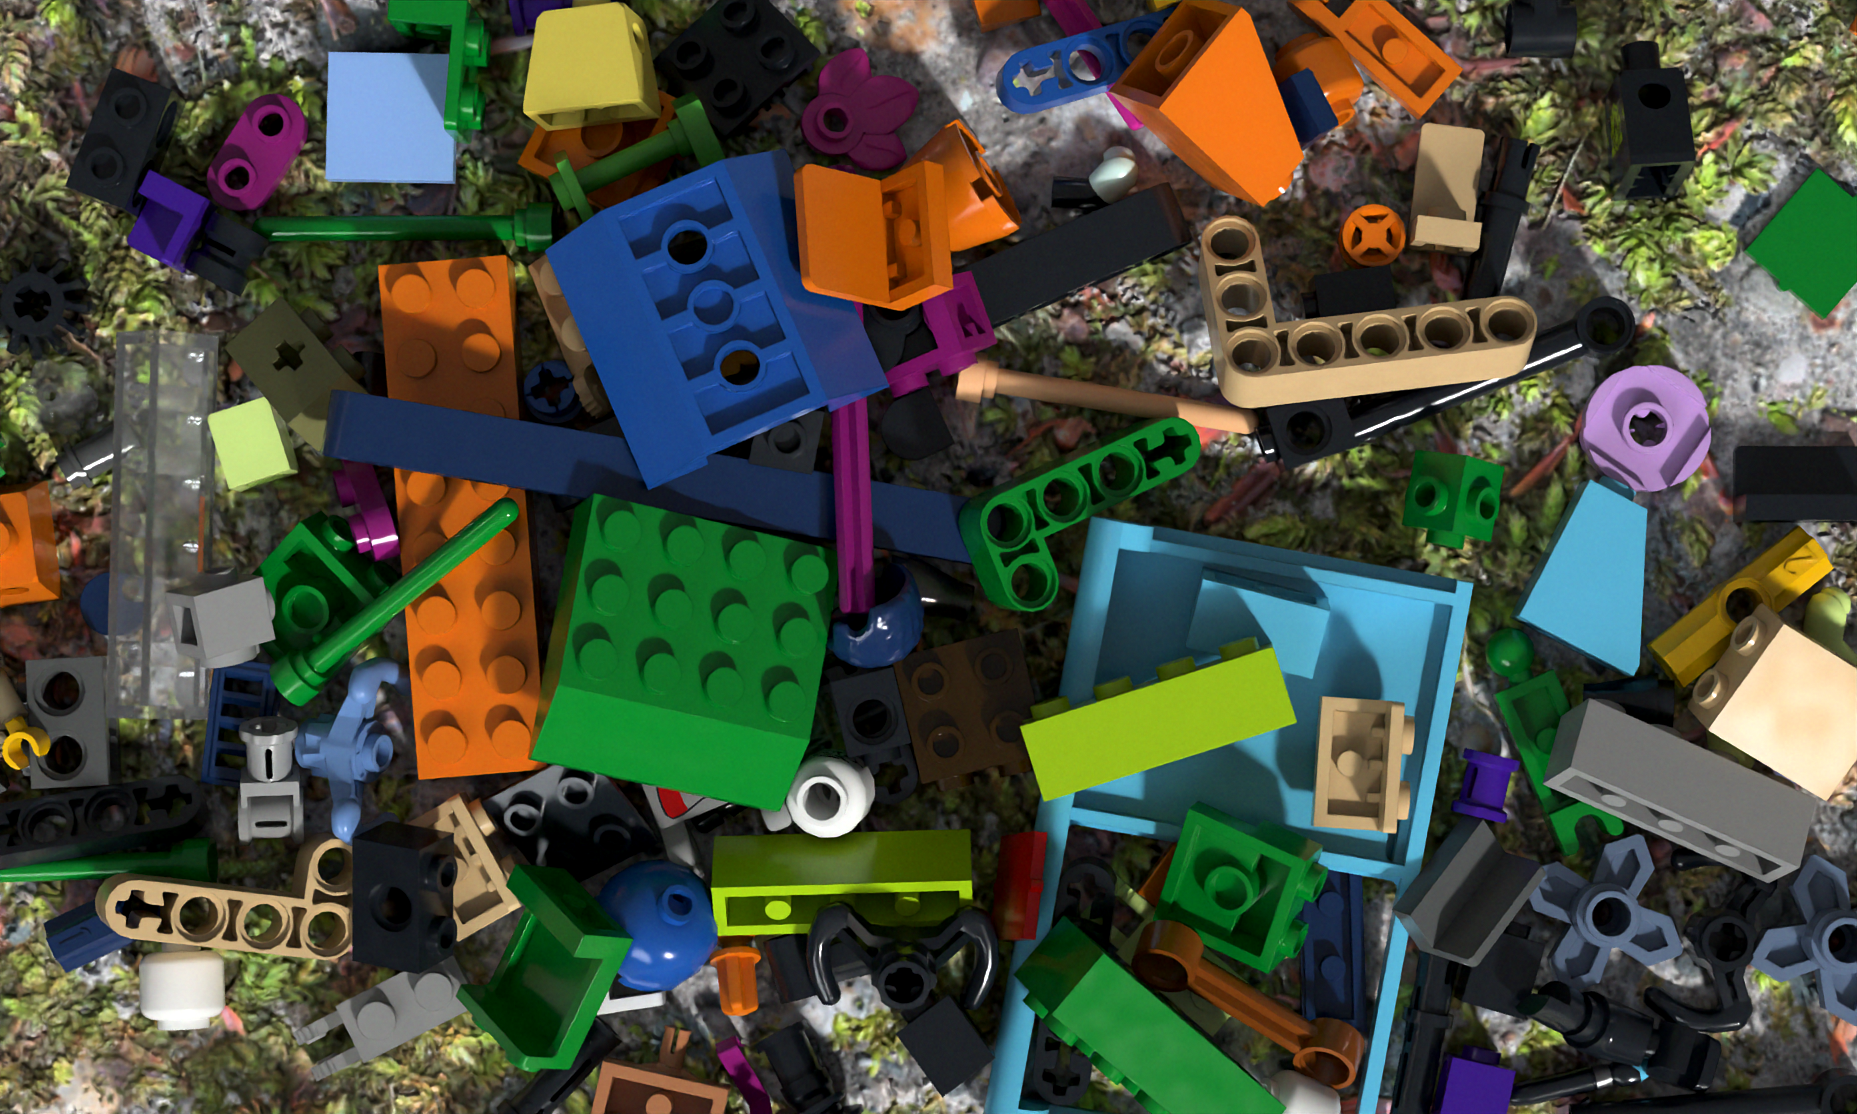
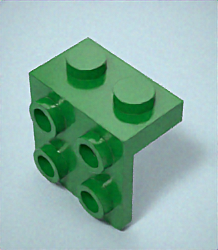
M389 0L387 20L405 39L450 43L444 130L457 143L471 144L473 130H483L485 122L486 94L485 92H478L477 79L479 66H489L492 43L491 29L484 28L483 19H481L468 0Z

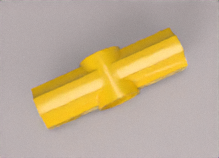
M1797 525L1729 580L1715 585L1705 599L1646 646L1664 673L1672 680H1675V683L1680 688H1684L1720 660L1730 646L1732 634L1738 624L1731 620L1727 614L1726 602L1734 590H1742L1750 596L1753 602V612L1759 604L1763 603L1776 613H1779L1834 568L1828 559V555L1818 542L1806 533L1801 526Z

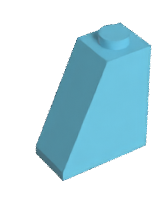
M1602 476L1598 483L1591 479L1579 483L1510 618L1620 676H1634L1640 665L1648 509L1633 502L1636 495L1633 489L1612 478Z

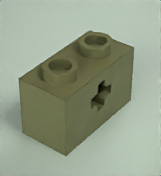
M280 296L224 348L287 425L319 452L322 448L331 390H344L371 395L359 381L367 371L342 344L335 350L328 345L327 341L335 334L311 307L308 306L299 313Z

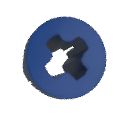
M550 360L540 363L528 373L525 379L523 389L527 408L536 418L549 424L569 422L577 417L584 408L572 384L574 376H572L566 362ZM549 375H553L561 383L569 382V388L560 392L562 403L558 404V408L553 406L546 398H538L537 392L543 391L546 388L544 378Z

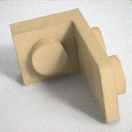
M1425 123L1420 128L1405 249L1469 257L1479 249L1482 223L1474 222L1485 138L1482 130L1434 123Z

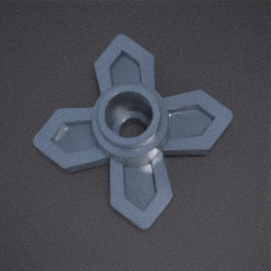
M1631 833L1602 843L1588 881L1558 861L1552 860L1541 864L1546 871V875L1527 899L1529 909L1568 923L1546 957L1554 981H1561L1577 990L1599 984L1612 948H1618L1645 966H1651L1682 954L1683 948L1672 917L1641 907L1636 899L1655 869L1645 839L1641 834ZM1602 900L1608 906L1609 915L1603 923L1593 924L1592 913L1594 907Z
M1806 854L1801 860L1800 868L1795 870L1788 882L1789 890L1802 923L1762 928L1758 938L1754 941L1752 952L1754 958L1749 965L1781 983L1814 970L1820 1007L1846 1023L1857 1026V907L1851 909L1846 872L1818 855ZM1836 929L1840 937L1839 943L1834 949L1829 950V937L1832 931Z

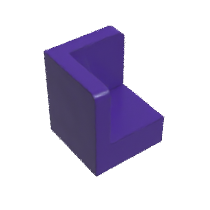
M149 169L138 190V193L148 198L127 238V243L130 247L184 274L186 269L183 266L191 251L198 247L205 233L204 226L211 212H216L218 206L207 198Z

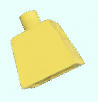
M572 0V8L543 11L536 20L523 101V113L546 131L661 118V105L647 29L643 19L625 3H611V0Z

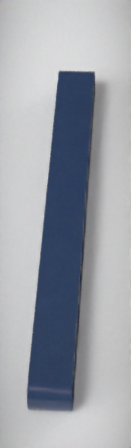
M331 390L320 454L323 456L582 500L596 493L714 522L837 542L834 474L813 471L812 475L748 464L747 459L713 453L706 456L708 465L648 490L626 438L351 391ZM871 481L873 548L973 565L960 534L958 524L960 511L971 497ZM995 506L988 515L987 526L992 537L997 539L1005 530L1006 520L1002 510Z

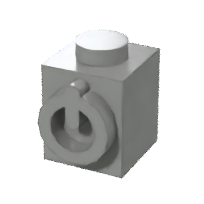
M235 565L217 566L198 572L199 582L164 592L177 654L199 658L203 668H222L252 660L257 656V653H260L259 644L275 639L272 624L275 616V603L270 590L264 585L262 576L237 573Z

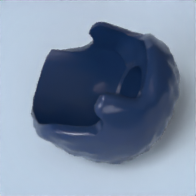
M890 563L883 577L875 578L876 606L869 609V614L847 615L842 613L840 606L832 610L826 645L839 659L853 666L863 668L883 667L903 660L918 644L924 628V608L922 606L920 590L915 582L913 573L905 566Z

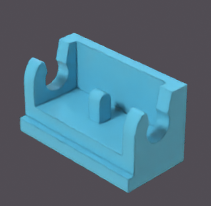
M1203 566L1187 627L1188 634L1185 647L1220 656L1218 647L1246 637L1256 636L1259 646L1272 642L1282 672L1312 679L1330 614L1328 597Z

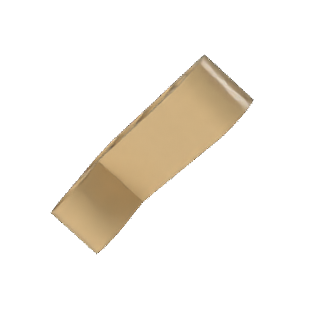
M330 832L316 833L305 840V844L300 846L296 857L291 892L134 873L116 874L106 879L99 887L95 897L96 911L100 920L117 934L130 939L319 960L336 959L346 954L352 947V846L347 845ZM339 847L344 854L342 871L332 879L322 880L318 873L320 857L325 851ZM131 890H133V894L142 901L152 905H160V917L151 911L132 910L128 921H126V916L117 911L115 906L117 901L128 900ZM193 897H205L209 904L207 919L196 928H183L180 922L182 906ZM259 904H268L272 911L270 927L258 936H248L244 929L246 914L251 908ZM331 911L335 919V928L332 935L321 943H312L308 936L310 921L321 912Z

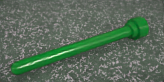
M528 202L527 208H516L515 215L261 216L254 221L252 231L270 241L515 240L517 247H528L529 253H545L546 249L558 241V212L555 202Z
M507 497L497 500L313 649L304 647L300 651L295 649L289 650L269 668L270 677L278 691L291 703L297 706L305 705L324 689V680L329 677L328 669L516 520L519 514L518 504L513 499Z
M213 837L185 838L183 844L173 845L171 851L95 854L0 870V883L108 879L120 873L217 883L218 850Z

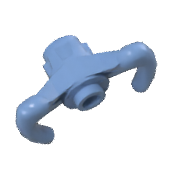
M374 657L358 664L352 671L348 685V695L338 715L320 713L319 718L306 719L300 726L295 740V756L298 764L303 768L311 769L312 776L328 778L333 801L331 828L334 835L349 846H352L353 837L386 821L400 823L398 816L391 812H384L373 821L362 824L361 819L364 784L376 781L380 774L389 767L393 755V744L391 738L386 733L384 725L373 720L376 694L381 681L390 683L402 696L412 695L409 668L391 657Z

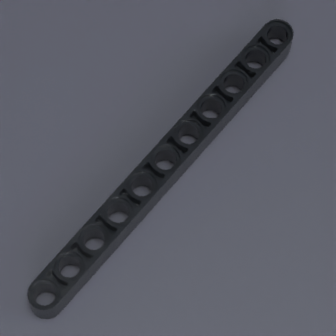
M1165 182L952 272V275L967 271L972 272L991 326L995 329L1173 253L1195 240L1170 183ZM883 308L887 315L893 317L900 316L906 311V309L898 311ZM925 320L914 332L906 335L902 358L896 366L938 348L933 332L928 328ZM757 359L758 367L724 378L734 385L748 384L758 375L760 363ZM616 416L581 430L625 438ZM548 494L556 513L573 509L584 501L582 499Z

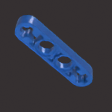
M1178 6L1021 50L1011 55L998 72L995 82L996 94L1001 103L1010 111L1019 114H1033L1108 92L1134 60L1128 51L1127 42L1129 36L1142 33L1152 38ZM1076 50H1086L1094 54L1101 65L1100 77L1090 81L1078 78L1070 68V54ZM1052 66L1054 68L1055 77L1042 81L1033 91V96L1030 95L1026 87L1016 88L1013 84V81L1020 73V69L1024 70L1027 77L1033 78L1046 74Z

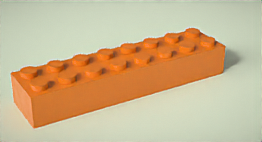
M507 255L378 265L388 398L527 421L523 389L524 374L515 263ZM394 468L402 576L497 500L505 497L511 498L519 507V514L516 520L405 607L418 780L540 770L550 765L528 759L544 675L541 649L545 641L533 491Z

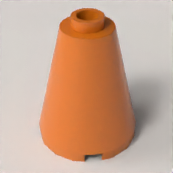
M960 118L945 124L897 171L899 172L923 160L943 165L951 254L1012 235L1014 231L1021 228L1019 224L1022 223L1017 205L998 169L994 172L982 156V154L986 153V150Z

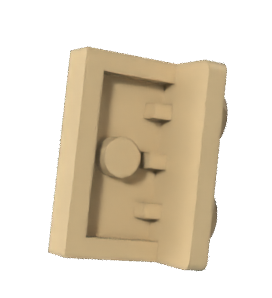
M1319 696L1311 826L1372 830L1396 834L1397 819L1407 820L1410 807V782L1400 780L1402 754H1412L1415 722L1414 716L1404 715V702Z
M466 792L454 795L443 804L407 823L408 825L454 833V857L458 865V874L453 887V918L457 923L456 940L458 942L524 905L505 886L515 865L519 863L511 853L505 857L501 856L490 836L498 831L495 820L481 804L482 799L480 797L471 802Z

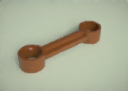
M1156 920L1148 923L1143 928L1131 961V967L1137 978L1144 984L1163 992H1181L1188 989L1294 1053L1293 1066L1297 1072L1305 1076L1311 1077L1333 1089H1342L1354 1082L1364 1052L1365 1042L1362 1035L1353 1026L1333 1018H1316L1309 1021L1202 956L1204 944L1201 938L1186 925L1170 920Z

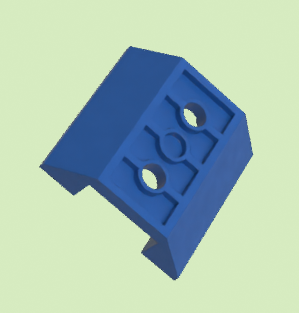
M785 148L722 159L598 212L545 250L648 490L708 465L706 456L825 405L828 411L831 412L889 387L887 378L853 301L808 291L802 284L794 190L795 170ZM685 231L696 232L703 236L707 242V249L703 258L690 265L678 263L669 254V246L672 239ZM735 351H747L753 354L760 363L759 373L756 378L745 385H734L725 380L721 374V366L729 354Z

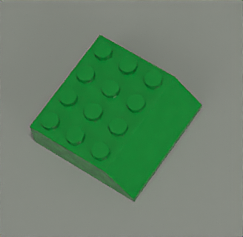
M596 493L589 496L578 504L574 511L528 759L761 810L779 812L810 741L838 580L837 550Z

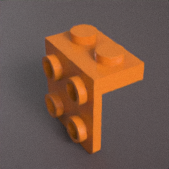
M923 160L882 180L814 164H806L795 170L794 190L801 281L808 291L903 311L954 289L942 164Z

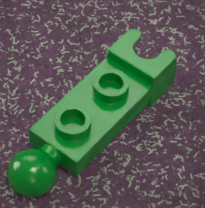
M1512 627L1497 630L1487 640L1484 655L1490 669L1499 676L1507 677L1510 687L1491 695L1542 810V817L1556 849L1562 856H1570L1578 852L1580 845L1576 837L1575 826L1584 815L1592 816L1601 832L1614 836L1622 834L1624 826L1620 818L1542 784L1561 716L1570 711L1571 708L1554 669H1549L1535 676L1533 675L1530 666L1534 661L1535 649L1528 634Z

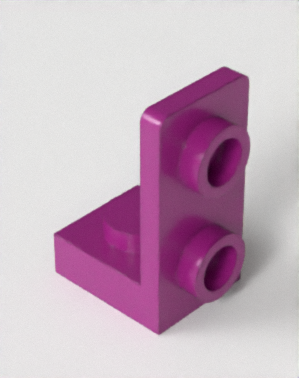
M971 271L953 274L954 289L922 302L925 323L933 332L938 348L895 366L885 373L893 398L929 385L926 374L938 368L942 377L977 365L978 361L975 353L998 343Z

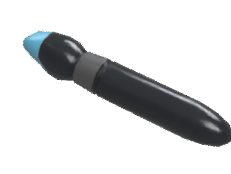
M1643 1059L1640 1067L1612 1061L1610 1064L1592 1065L1591 1067L1587 1066L1520 1081L1513 1084L1509 1105H1534L1594 1092V1090L1598 1091L1613 1085L1621 1087L1633 1086L1649 1077L1645 1071L1648 1059Z

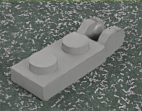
M453 949V956L420 974L403 971L336 1005V1011L293 1032V1035L298 1045L303 1043L310 1044L326 1036L327 1031L344 1023L355 1046L340 1054L333 1053L317 1061L316 1066L310 1068L317 1082L360 1059L365 1063L468 1011L456 998V994L461 984L471 983Z

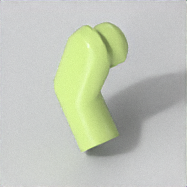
M1829 586L1823 588L1820 593L1811 597L1806 606L1803 632L1857 665V654L1843 640L1847 613L1851 610L1850 597L1844 590L1838 587Z

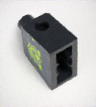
M1636 41L1628 43L1620 48L1622 72L1617 73L1605 97L1611 201L1673 198L1696 162L1684 72L1677 67L1661 68L1659 44L1657 42Z

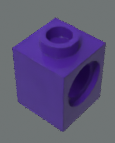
M1464 1044L1461 1055L1444 1051L1431 1114H1507L1516 1071L1507 1065L1499 1064L1502 1053L1495 1050Z

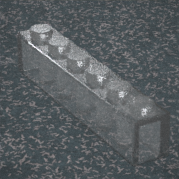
M161 329L116 333L105 718L208 720L209 668L201 667L199 658L177 654L164 592L199 582L197 573L213 566L215 443L207 418L210 414L216 412L218 336Z

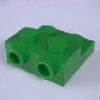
M321 510L300 521L251 574L263 577L264 585L270 590L275 603V616L272 620L275 639L259 645L275 661L291 649L298 651L304 647L313 649L401 577L387 563L382 561H374L372 563L363 553L358 552L347 520L338 515L327 517ZM397 615L328 669L329 677L324 680V688L361 649L371 644Z
M1197 801L1188 809L1152 921L1170 920L1186 925L1199 935L1204 945L1269 974L1286 956L1294 959L1305 941L1309 924L1300 920L1299 917L1305 900L1313 903L1325 883L1328 867L1318 863L1324 845L1266 819L1256 827Z

